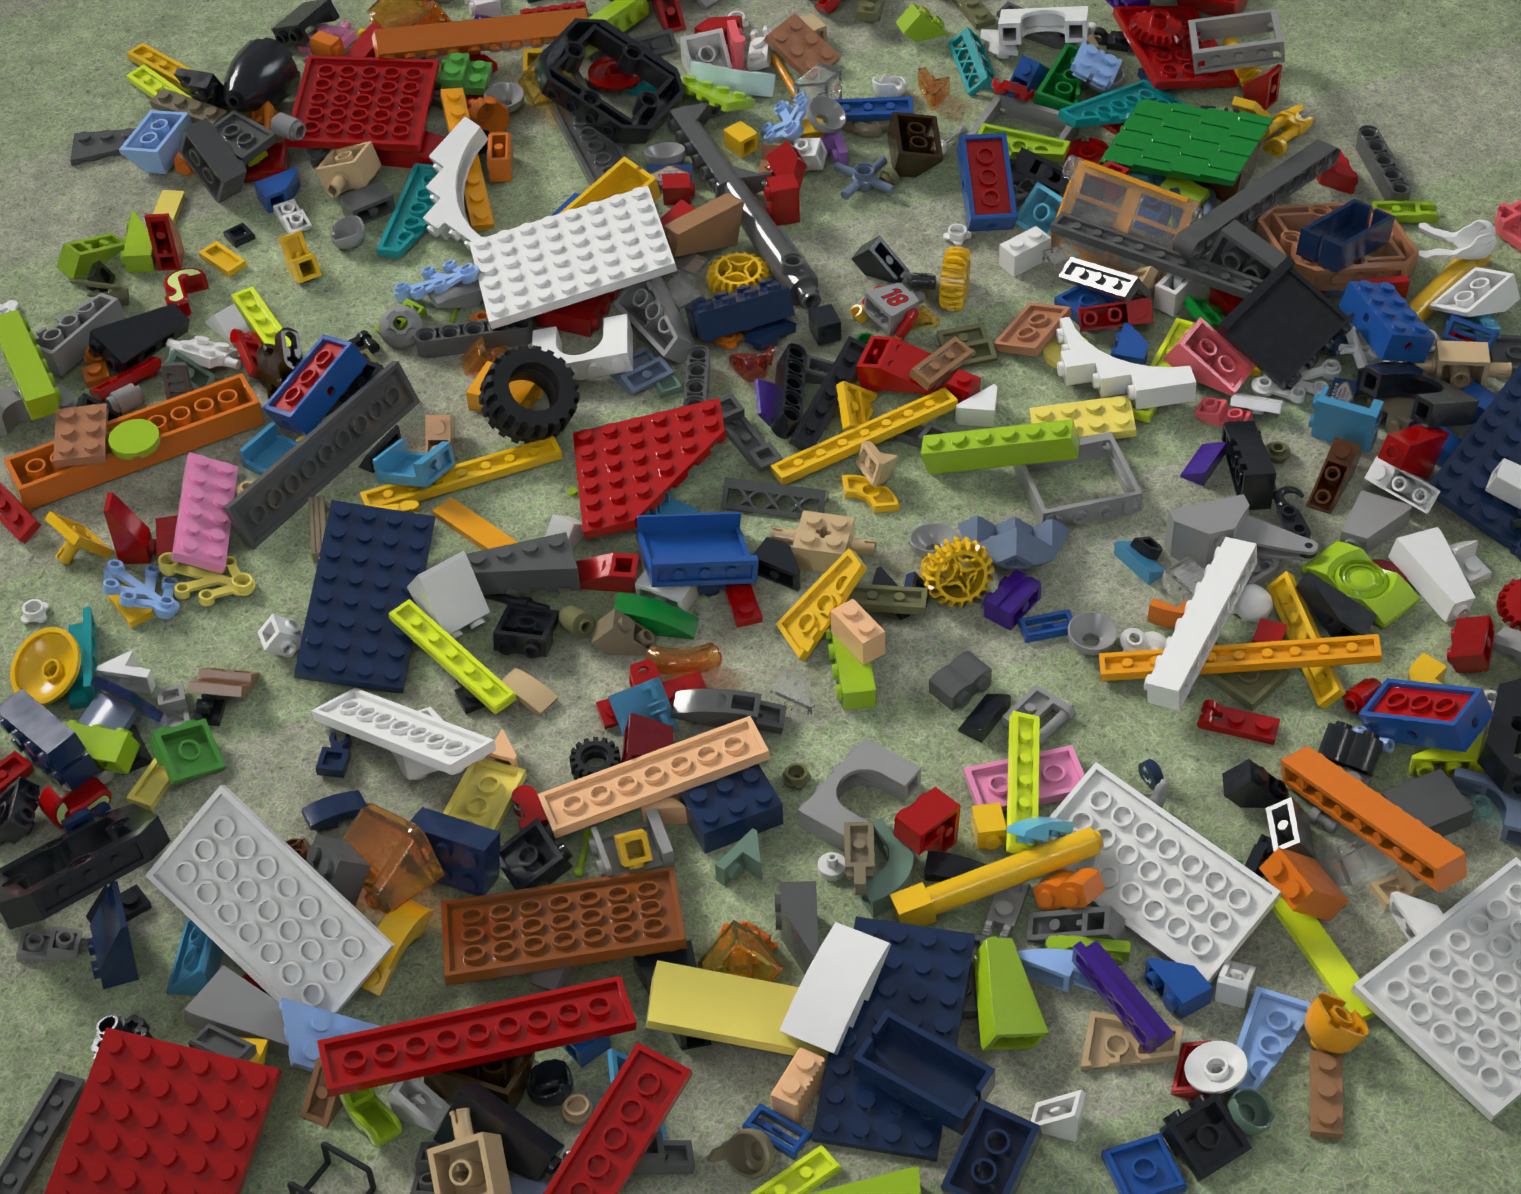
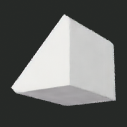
M722 28L680 37L681 60L688 75H690L691 61L705 62L714 66L733 69Z

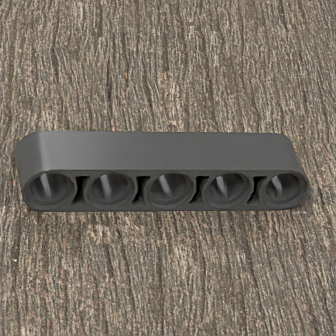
M1371 125L1361 126L1358 130L1356 150L1384 200H1409L1411 185L1380 131Z
M530 317L495 329H491L488 319L424 327L415 332L417 353L423 358H434L529 345L532 343L534 325L533 319Z
M703 345L692 346L687 352L683 406L708 400L710 353L709 349Z

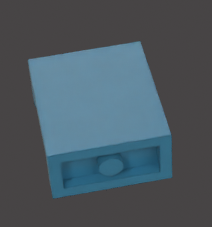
M1323 386L1321 393H1316L1312 402V408L1315 409V412L1312 413L1309 420V427H1312L1311 437L1332 443L1334 438L1337 437L1360 445V451L1370 453L1378 436L1384 401L1374 399L1370 408L1328 397L1329 387Z
M271 422L240 449L243 467L261 475L293 448L297 442L281 435L277 424Z
M399 439L373 459L378 483L417 487L430 486L456 465L451 442L444 441L428 453H417L408 450L406 439Z

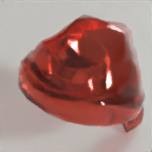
M769 345L764 355L734 353L729 356L728 361L734 371L745 381L755 382L756 379L763 380L766 378L768 367L773 364L776 348Z

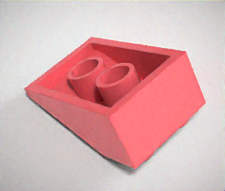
M1201 317L1180 337L1163 358L1171 367L1190 366L1196 382L1230 396L1237 392L1256 367Z

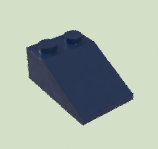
M113 881L110 883L90 924L92 937L86 939L90 956L96 955V961L91 962L94 979L101 978L103 990L139 980L118 881Z

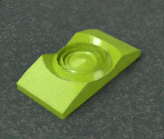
M1336 541L1318 554L1313 561H1309L1301 567V571L1304 574L1310 571L1376 614L1377 617L1374 623L1383 629L1420 601L1417 593L1397 572L1382 569L1370 559L1362 548L1349 543Z

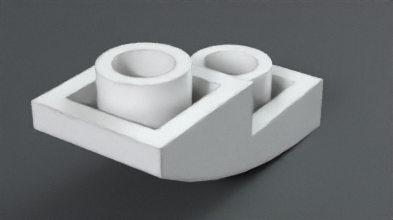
M981 29L980 38L988 41L989 51L995 53L997 58L1009 59V55L1018 56L1016 45H999L998 30Z
M295 199L273 206L274 214L288 234L298 230L303 232L312 228L304 210H300Z

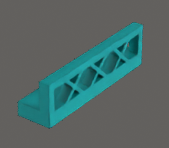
M966 27L948 42L967 94L974 96L984 87L993 93L994 88L990 86L993 78L997 77L982 40L970 28ZM963 41L961 47L956 48V46ZM965 53H968L966 60L962 61ZM973 66L971 73H967L969 67ZM979 78L980 80L974 86H972L974 80Z
M91 607L83 608V623L68 625V632L75 637L81 650L80 670L74 684L69 689V706L71 710L88 707L98 693V676L96 673L98 666L97 625Z

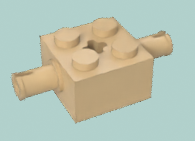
M372 141L344 148L332 149L315 170L325 193L330 197H335V195L338 197L339 194L349 189L358 190L367 186V183L376 175V172L381 167V163Z
M1437 340L1434 356L1431 360H1425L1424 363L1411 362L1458 389L1467 387L1473 381L1485 387L1488 377L1509 379L1512 374L1511 362H1490L1488 342Z
M803 510L799 526L796 529L773 526L771 531V538L793 545L792 552L799 569L826 572L848 548L855 551L856 554L875 557L877 540L855 538V517Z
M470 1108L456 1109V1113L454 1110L449 1112L455 1140L427 1149L434 1193L512 1194L501 1134L487 1132L473 1134Z

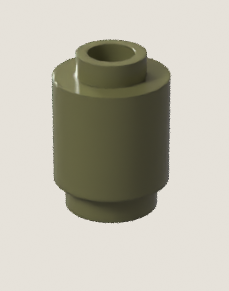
M575 605L562 608L558 615L561 628L577 638H586L593 632L594 617Z

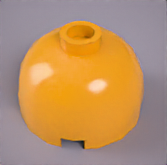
M1325 992L1320 993L1311 1002L1306 1011L1304 1024L1307 1034L1311 1038L1310 1043L1321 1052L1327 1051L1333 1054H1344L1352 1051L1363 1042L1365 1036L1369 1033L1368 1026L1356 1010L1350 1013L1343 1008L1346 1004L1344 1000Z

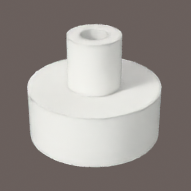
M835 852L822 855L818 860L819 875L827 881L842 879L845 876V858Z

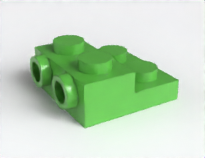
M448 53L447 58H442L441 60L442 71H438L437 83L441 85V89L463 88L464 95H484L493 70L492 62L470 61V54Z
M206 718L197 721L189 719L179 726L171 728L169 726L160 727L153 732L149 741L159 766L164 767L171 786L216 774L226 768Z

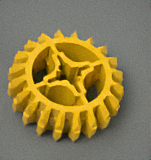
M961 246L948 247L944 254L940 275L939 304L942 309H947V311H961L965 305L971 269V252L967 248Z
M736 251L734 254L727 252L726 256L719 255L718 260H712V264L708 266L706 276L710 293L713 294L721 291L734 292L737 291L736 288L739 286L758 285L762 279L771 278L769 268L766 262L763 261V258L756 257L755 253L748 255L747 251L744 253Z
M954 536L953 542L950 543L947 539H944L943 547L940 548V546L935 545L934 548L937 552L935 554L928 553L927 557L931 561L923 562V567L926 569V571L922 572V577L926 580L924 586L929 590L932 598L937 597V601L940 604L946 602L948 607L952 608L957 603L958 607L963 608L964 601H967L969 605H973L972 598L982 599L980 592L982 590L989 591L986 583L994 582L993 577L990 575L995 572L991 564L993 559L988 555V550L984 546L980 547V543L977 540L971 542L968 537H964L960 541L958 537ZM968 555L974 558L970 560L968 558L960 560L957 558V556ZM956 564L960 568L959 570L961 571L959 573L961 580L958 578L956 574V571H958ZM959 585L960 588L949 589L943 586Z

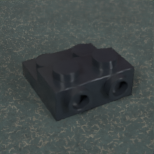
M177 67L174 76L180 81V85L187 89L193 99L222 108L228 112L230 107L226 104L224 98V85L213 73Z
M508 604L493 632L494 651H499L503 655L525 654L528 658L532 659L547 657L553 644V632L559 622L558 615L560 611Z
M19 777L0 794V845H3L6 840L16 844L23 836H28L33 830L35 811L39 805V785Z
M538 818L500 846V867L515 890L536 887L544 880L551 884L573 867L569 861L573 857L571 852L563 843L558 845L550 824L545 826Z
M1217 1093L1209 1098H1206L1204 1094L1188 1103L1190 1109L1181 1114L1179 1109L1163 1118L1165 1125L1159 1129L1175 1156H1182L1198 1182L1252 1149Z

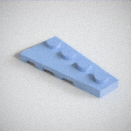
M1256 987L1237 1042V1046L1242 1049L1247 1058V1074L1238 1086L1227 1092L1233 1094L1238 1089L1252 1088L1259 1092L1305 1027V1015L1311 1004L1310 1002L1262 987Z

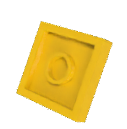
M49 511L44 519L67 539L55 555L60 562L66 565L71 564L70 562L80 548L104 558L111 556L114 551L81 523Z

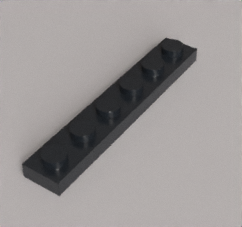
M851 336L848 337L794 431L789 444L803 451L818 443L839 406L836 385L842 381L852 383L857 374L856 365L866 344Z

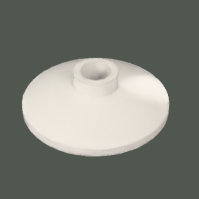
M1211 1041L1198 1046L1189 1054L1184 1066L1185 1075L1190 1085L1198 1091L1209 1094H1219L1232 1090L1243 1081L1248 1070L1247 1058L1242 1049L1226 1041Z

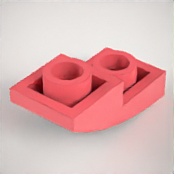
M1203 397L1194 412L1195 417L1219 427H1223V422L1250 421L1253 419L1252 410L1228 408L1227 400Z

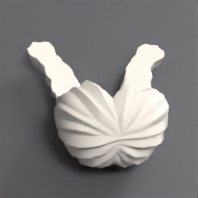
M1486 220L1474 221L1458 232L1435 229L1425 222L1419 223L1420 233L1438 241L1452 243L1458 248L1455 250L1437 248L1419 251L1418 253L1422 261L1431 259H1482L1493 252L1497 243L1495 227Z

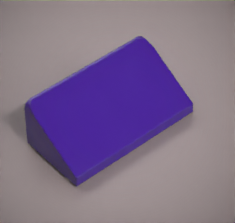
M756 379L757 413L771 427L775 383Z
M1227 443L1202 444L1180 477L1204 486L1225 456Z

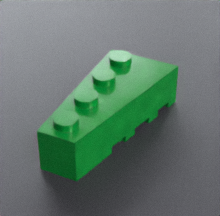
M1069 43L1065 44L1036 91L1033 104L1059 110L1078 103L1082 80L1072 75L1073 71L1070 70V67L1079 47Z

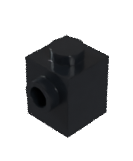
M832 304L808 309L809 329L818 346L841 340V321Z

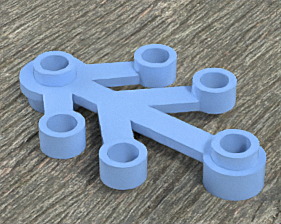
M803 91L795 96L793 100L796 103L795 107L784 100L779 101L775 105V114L783 122L776 125L767 122L760 131L764 134L763 138L768 144H772L783 137L793 142L804 132L801 121L806 115V109L810 101Z
M449 260L442 264L446 274L436 272L434 266H428L420 271L423 279L428 281L413 285L401 282L394 286V295L397 302H404L406 298L422 299L433 290L436 294H440L460 281L462 284L476 281L480 269L477 265H472L471 263L457 266L455 260Z
M109 560L104 566L103 577L105 580L103 581L102 591L107 595H120L119 603L121 606L153 609L154 614L161 619H172L176 616L180 605L174 600L173 594L174 586L178 583V580L172 576L164 577L161 589L164 591L163 595L160 596L155 593L156 582L161 574L158 565L149 564L145 566V585L127 573L123 562L120 560ZM123 581L130 587L119 586V582Z

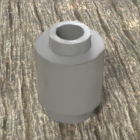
M278 113L272 118L270 123L274 134L288 140L299 141L305 135V124L300 119L285 113Z
M130 383L111 392L110 396L105 398L109 408L123 415L142 406V399H145V396L138 385L134 386Z

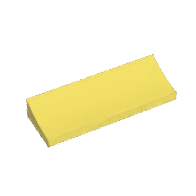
M657 960L651 982L646 1028L795 1056L799 1048H803L824 1057L825 1062H827L829 1053L826 1050L779 1031L799 987Z

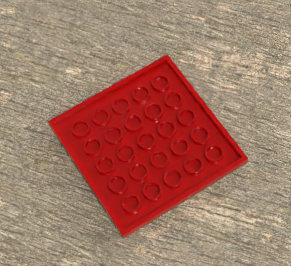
M308 55L291 115L300 119L305 124V135L299 141H291L285 138V146L339 149L372 141L375 150L420 152L439 71V60Z
M107 1027L44 1194H240L282 1071L279 1068Z

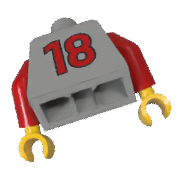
M902 283L876 286L871 290L865 291V298L862 300L863 304L852 306L851 314L859 323L865 322L869 315L889 335L895 334L894 337L904 340L919 317V305L925 302V295L920 289L910 292Z

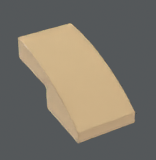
M513 669L501 680L516 693V701L514 702L517 704L520 701L538 717L558 699V696L543 683L520 669Z
M1400 865L1397 866L1395 874L1373 881L1369 885V890L1385 910L1389 907V899L1392 892L1397 891L1416 897L1430 888L1429 885Z

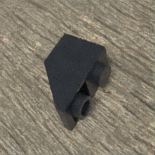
M1250 759L1222 773L1224 796L1240 808H1267L1287 799L1288 789L1285 783L1272 776L1264 767L1257 765Z

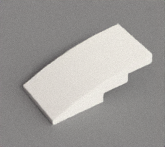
M835 922L808 968L779 1031L838 1055L848 1028H853L864 1000L868 1001L891 943Z

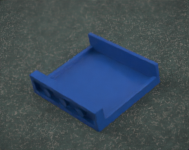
M741 512L637 515L636 539L651 587L757 583L759 560L757 555H750L740 529Z

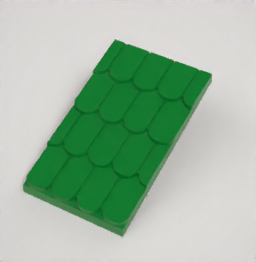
M1148 99L1140 100L1129 118L1125 121L1120 132L1115 136L1110 147L1105 151L1099 165L1111 161L1129 168V171L1191 180L1202 187L1213 188L1216 192V199L1225 202L1243 190L1253 176L1262 139L1271 126L1273 118L1242 111L1235 113L1215 108L1204 109L1174 102L1173 104H1167Z

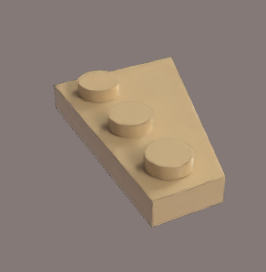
M1090 1011L1081 1071L1178 1060L1183 1027L1167 1024L1173 1031V1038L1147 1054L1116 1015Z

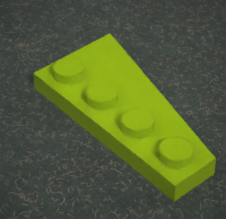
M683 75V78H681L685 94L696 95V99L709 101V105L714 107L719 105L724 112L754 108L755 99L746 96L747 93L732 92L729 91L730 88L727 86H714L713 82L696 80V76Z
M982 123L977 133H1006L1010 159H1016L1023 147L1050 161L1063 162L1070 149V141L986 123Z

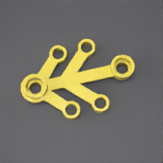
M172 552L163 553L158 558L159 570L163 575L173 576L179 573L197 579L190 582L177 583L174 586V595L177 599L184 600L190 597L192 591L221 585L222 587L216 589H203L199 592V603L202 606H211L215 603L216 598L231 594L248 596L256 589V583L252 576L248 573H241L237 567L236 558L232 556H227L226 564L231 565H226L224 573H229L231 577L171 560Z

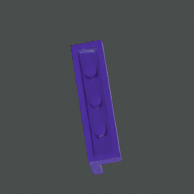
M1097 940L1087 947L1081 941L1073 946L1072 962L1147 1054L1173 1038V1031Z

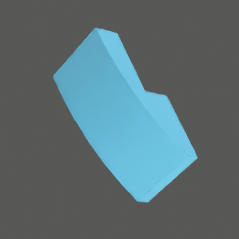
M1034 817L1013 823L1007 827L1006 832L1018 835L1017 841L1034 845L1035 839L1047 841L1048 835L1059 837L1060 832L1072 833L1074 823L1052 817Z

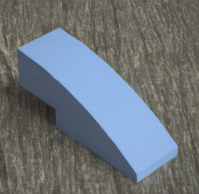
M1051 948L1017 951L1027 978L1067 993L1072 984L1097 992L1072 962L1073 950Z

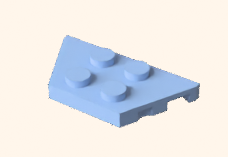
M283 997L279 1002V1010H282L285 1025L283 1028L284 1035L289 1045L290 1064L292 1067L313 1072L316 1059L320 1057L317 1040L381 1027Z

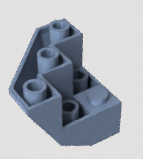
M978 515L958 523V529L963 537H968L971 542L977 540L980 543V547L984 546L988 550V555L993 559L991 564L1005 569L1023 570L1036 568L1053 561L1070 533L1069 527L1053 518L1047 519L1033 527L1016 517L1008 518L997 525Z

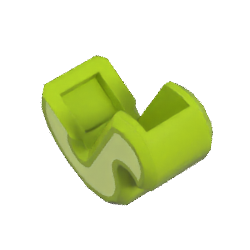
M374 1088L339 1095L354 1125L358 1130L366 1133L374 1147L381 1148L402 1134L403 1128L398 1117L376 1096Z

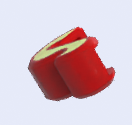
M184 268L172 272L165 278L163 284L166 293V306L174 303L187 317L192 314L187 294L209 289L206 274L203 270L197 268Z
M91 777L74 792L69 791L61 798L48 784L40 795L39 807L57 828L64 829L61 820L85 807L91 812L101 802L106 801L109 804L112 794L96 777Z

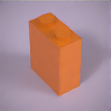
M1279 847L1259 867L1269 882L1281 891V897L1292 911L1330 921L1350 902L1314 858Z

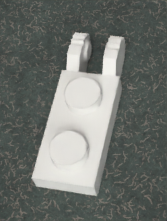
M769 24L763 26L764 37H760L757 29L751 30L750 36L752 41H750L747 61L749 72L770 67L772 48L764 42L765 36L772 31Z

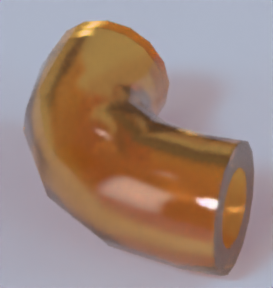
M713 643L689 648H669L656 645L648 650L645 660L651 659L657 666L659 674L687 675L697 671L704 673L719 668L722 663V654L720 649Z

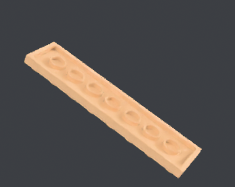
M751 716L544 791L539 793L538 797L556 839L769 760L771 757Z

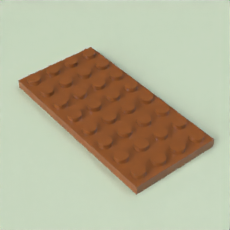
M674 866L441 901L444 978L446 985L464 984L466 982L511 975H523L536 971L554 970L562 967L613 961L621 958L645 956L666 951L672 952L687 948Z

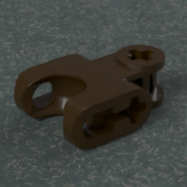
M289 327L282 328L276 333L275 345L263 344L257 349L256 357L259 379L262 385L267 388L268 400L303 359L299 333ZM285 336L291 341L290 347L286 346ZM265 352H268L271 356L268 358Z

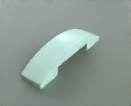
M691 61L690 75L696 76V80L711 81L714 86H727L730 88L729 91L732 92L741 91L747 93V95L773 96L775 74L758 71L749 72L714 66L705 62Z

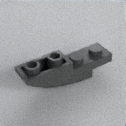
M692 689L676 692L671 718L721 727L727 723L751 716L758 730L782 734L787 706L762 701V694L731 689Z
M658 1132L633 1174H693L695 1161L692 1141L663 1140L662 1132ZM569 1151L563 1153V1160L565 1159Z

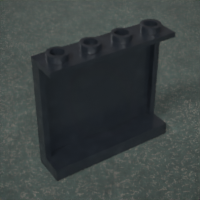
M1289 256L1220 322L1217 330L1221 336L1283 391L1289 385L1294 387L1302 378L1301 373L1306 368L1311 370L1320 360L1318 356L1323 351L1328 353L1337 343L1335 339L1340 334L1345 336L1354 326L1352 321L1355 317L1353 312L1347 316L1294 269L1296 262Z

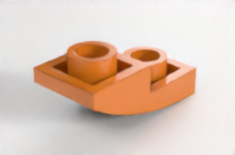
M1153 598L1149 604L1147 622L1175 629L1177 619L1182 618L1187 602L1183 601L1179 607Z

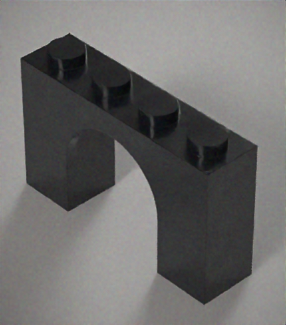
M1411 362L1365 365L1359 386L1360 390L1374 398L1407 397L1415 399L1410 419L1426 428L1473 424L1480 401Z

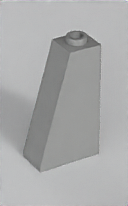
M224 965L184 1009L185 1024L201 1030L210 1023L238 1037L269 1040L267 1052L289 1058V1045L284 1035L283 1028L285 1025L282 1010H279V1002Z

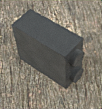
M1442 769L1383 791L1381 794L1384 798L1399 806L1415 819L1420 820L1422 824L1439 833L1442 837L1470 826L1474 811L1472 803L1469 799L1464 798L1456 788L1454 781L1448 778Z

